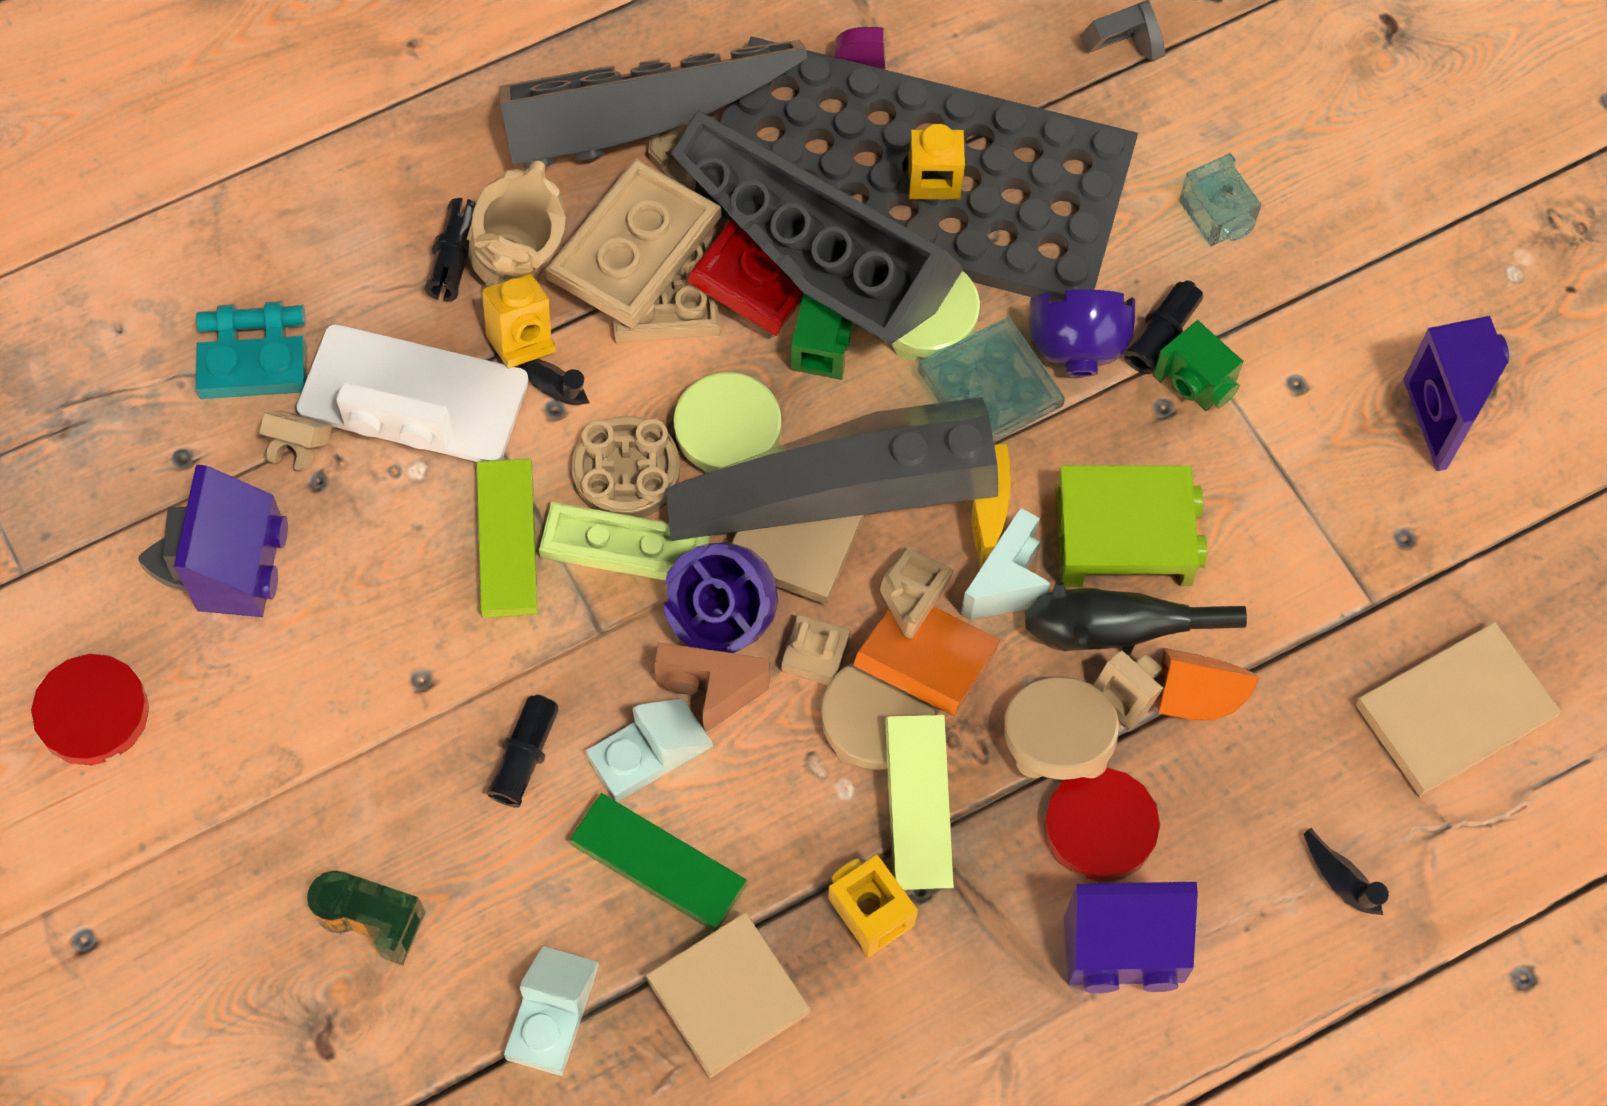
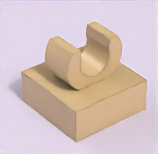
M286 411L264 413L259 434L275 438L267 448V461L271 463L281 462L284 449L289 445L294 448L297 454L294 469L299 471L308 469L313 461L312 448L328 445L332 426Z
M798 614L781 663V672L829 685L830 681L840 671L850 640L851 629Z
M1121 650L1107 662L1093 686L1101 690L1110 699L1117 711L1119 721L1131 730L1144 719L1162 691L1163 687L1154 678L1162 672L1163 668L1148 654L1141 657L1135 663Z

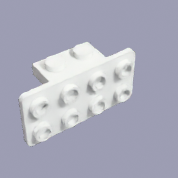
M331 325L326 329L298 400L297 411L301 417L330 424L332 427L356 432L364 436L385 439L413 448L426 449L475 462L497 461L503 459L529 380L527 372L521 368H507L505 364L342 325Z

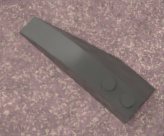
M800 40L736 48L730 52L731 60L721 61L720 54L708 52L689 55L680 61V67L671 68L670 63L661 62L658 59L640 62L638 67L630 70V74L621 75L620 72L615 71L614 66H607L500 86V106L513 165L524 163V167L529 169L534 161H541L546 167L555 163L554 157L574 154L577 160L591 159L605 154L604 148L637 140L692 121L698 110L707 115L764 86L807 59L806 48Z
M699 110L671 153L689 174L729 213L734 221L793 280L803 293L890 345L936 314L963 271V267L945 249Z
M979 397L873 412L667 487L666 495L671 540L997 497V459L990 417L984 399Z

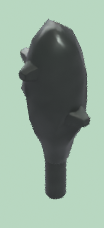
M1056 582L1053 592L1044 594L1025 611L1026 629L1038 639L1064 651L1121 647L1125 654L1131 655L1134 646L1170 634L1190 631V629L1246 628L1247 612L1246 606L1189 607V605L1170 602L1141 593L1109 591L1097 588L1066 590L1063 582Z

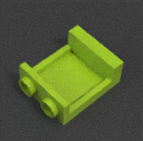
M1061 465L1055 493L1060 582H1063L1065 587H1082L1086 574H1179L1180 586H1192L1198 568H1205L1207 560L1205 535H1197L1196 518H1201L1203 512V491L1201 486H1193L1192 466Z

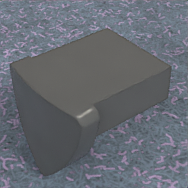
M1149 0L1092 21L1080 35L1087 54L1131 37L1138 49L1150 61L1165 56L1161 30Z
M168 507L165 538H162L139 555L138 559L142 568L151 577L166 586L186 591L174 568L187 507Z

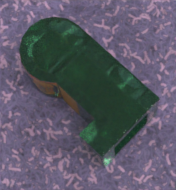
M329 871L318 876L310 885L307 894L308 906L324 929L340 934L352 930L374 938L373 945L381 958L402 966L426 913L419 898L341 871Z

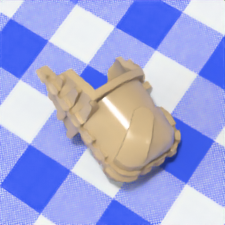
M534 161L526 171L518 169L505 171L493 182H490L477 198L467 240H469L468 256L474 271L486 283L485 288L530 273L536 279L542 269L548 267L552 255L559 246L565 230L566 219L560 189L556 188V184L545 178V164L541 161Z

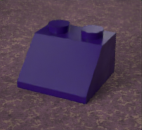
M1490 316L1428 328L1403 378L1437 471L1446 470L1449 467L1509 362L1507 342L1503 335L1497 334Z
M196 465L174 568L198 612L263 617L267 598L273 599L277 591L278 569L273 564L276 549H283L286 544L288 534L287 517L281 515L272 494L207 465Z
M1197 882L1076 884L1064 915L1068 985H1084V991L1088 993H1109L1119 990V984H1143V990L1167 992L1177 989L1179 987L1178 983H1185L1194 968L1198 898Z

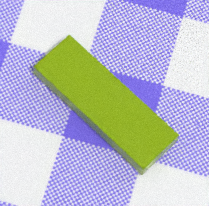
M529 458L477 462L483 618L538 615L532 460Z

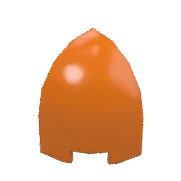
M1164 648L1161 661L1163 670L1159 676H1164L1165 681L1162 693L1157 698L1159 714L1188 720L1219 719L1234 713L1251 697L1260 677L1251 671L1218 659Z

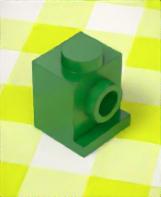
M804 293L791 343V370L842 380L845 367V351H848L853 322Z
M1197 319L1160 351L1153 377L1160 383L1169 377L1172 380L1173 386L1182 397L1190 401L1194 400L1205 411L1212 405L1219 409L1228 403L1238 391L1240 385L1236 381L1244 361Z

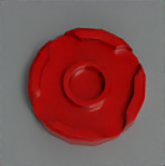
M86 654L67 659L48 672L36 689L31 708L34 730L53 755L70 764L90 766L104 763L106 758H110L117 753L121 755L133 747L145 729L149 713V703L144 685L130 666L112 656Z
M1106 768L1103 774L1096 778L1080 777L1063 780L1050 798L1044 827L1047 844L1061 865L1070 871L1073 869L1078 874L1085 875L1086 879L1105 882L1122 880L1141 869L1156 847L1160 820L1157 804L1143 784L1126 772Z

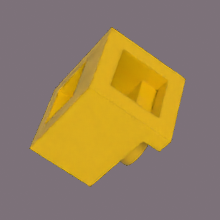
M933 124L925 130H911L910 150H908L909 199H961L965 168L964 130H951L943 124ZM922 171H949L950 179H921Z
M531 273L482 289L486 337L507 368L556 353V344L551 339L549 298Z
M878 854L864 863L859 858L854 859L841 867L832 876L831 879L834 883L829 886L828 900L858 940L861 950L867 958L915 927L918 909ZM864 899H872L877 902L879 909L867 915L860 910L858 904Z

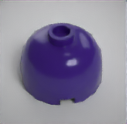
M1075 289L1065 290L1064 299L1050 303V292L1032 297L1029 302L1031 339L1037 351L1049 362L1066 366V375L1075 377L1095 376L1098 374V366L1116 361L1126 351L1134 332L1135 299L1131 297L1124 302V294L1120 292Z
M732 542L704 544L681 555L667 573L665 584L669 583L667 589L668 601L663 603L665 616L674 634L688 647L735 653L756 642L774 620L778 605L776 580L767 563L750 548Z

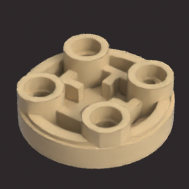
M619 416L604 421H592L583 429L582 438L579 440L573 453V480L579 496L591 509L643 518L661 509L667 503L666 488L679 483L680 460L678 450L673 439L668 434L667 427L657 419Z
M851 663L834 676L824 693L821 711L824 734L831 747L835 750L836 756L844 764L874 770L888 769L885 719L888 716L935 715L934 706L853 666L854 663Z
M1070 677L1039 679L1020 689L1008 704L1004 725L1005 741L1012 756L1016 759L1017 769L1021 774L1029 778H1039L1042 776L1062 780L1080 777L1096 778L1106 770L1107 762L1113 755L1117 745L1119 732L1117 711L1110 699L1101 690L1085 681Z

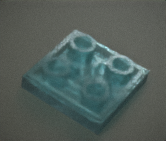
M1009 316L918 363V372L939 403L983 397L990 417L994 442L1064 405L1065 396Z

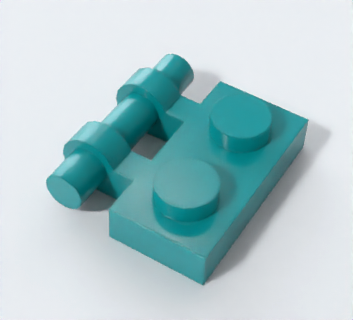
M282 301L265 302L263 308L236 309L235 304L218 305L216 311L196 313L199 333L218 331V341L197 343L196 391L200 399L302 393L307 380V345L304 336L286 337V327L306 325L304 305L284 306ZM266 328V338L238 340V330Z

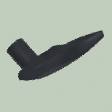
M540 359L518 365L519 368L527 372L528 379L537 388L555 400L572 405L590 403L583 389L584 375L579 370L571 369L565 372L556 365Z
M1312 828L1308 829L1303 834L1315 863L1332 889L1348 904L1359 911L1383 915L1382 904L1389 897L1387 887L1381 882L1370 883L1350 860L1332 850Z

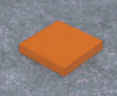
M936 607L932 608L914 637L909 639L903 635L889 609L858 651L853 666L955 716L994 656L1000 639Z

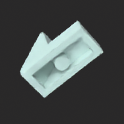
M1022 508L1019 509L965 592L961 611L962 616L969 620L1028 609L1040 597L1048 593L1050 583L1027 569L1041 545V542L1035 539L1040 518Z
M683 698L635 706L633 708L634 723L586 750L587 759L616 802L623 800L713 747L712 741Z
M542 946L519 987L523 1000L504 1053L506 1060L563 1077L599 967L598 961Z

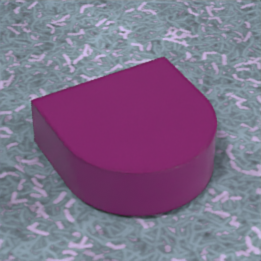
M858 27L843 31L835 39V58L886 70L884 27Z

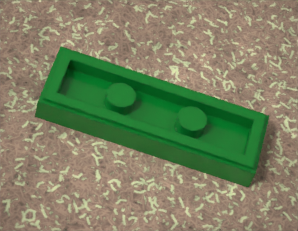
M603 793L596 799L570 838L571 846L713 932L720 928L747 886V879Z

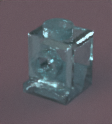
M1231 153L1187 172L1179 198L1180 203L1211 247L1227 239L1230 241L1239 240L1249 234L1256 225L1262 205L1235 168L1236 160Z

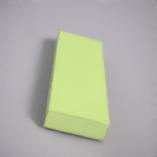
M551 502L539 553L540 558L666 580L668 571L677 559L698 546L710 544L711 535L672 541L668 522Z
M945 715L888 716L885 719L893 876L904 891L954 888Z

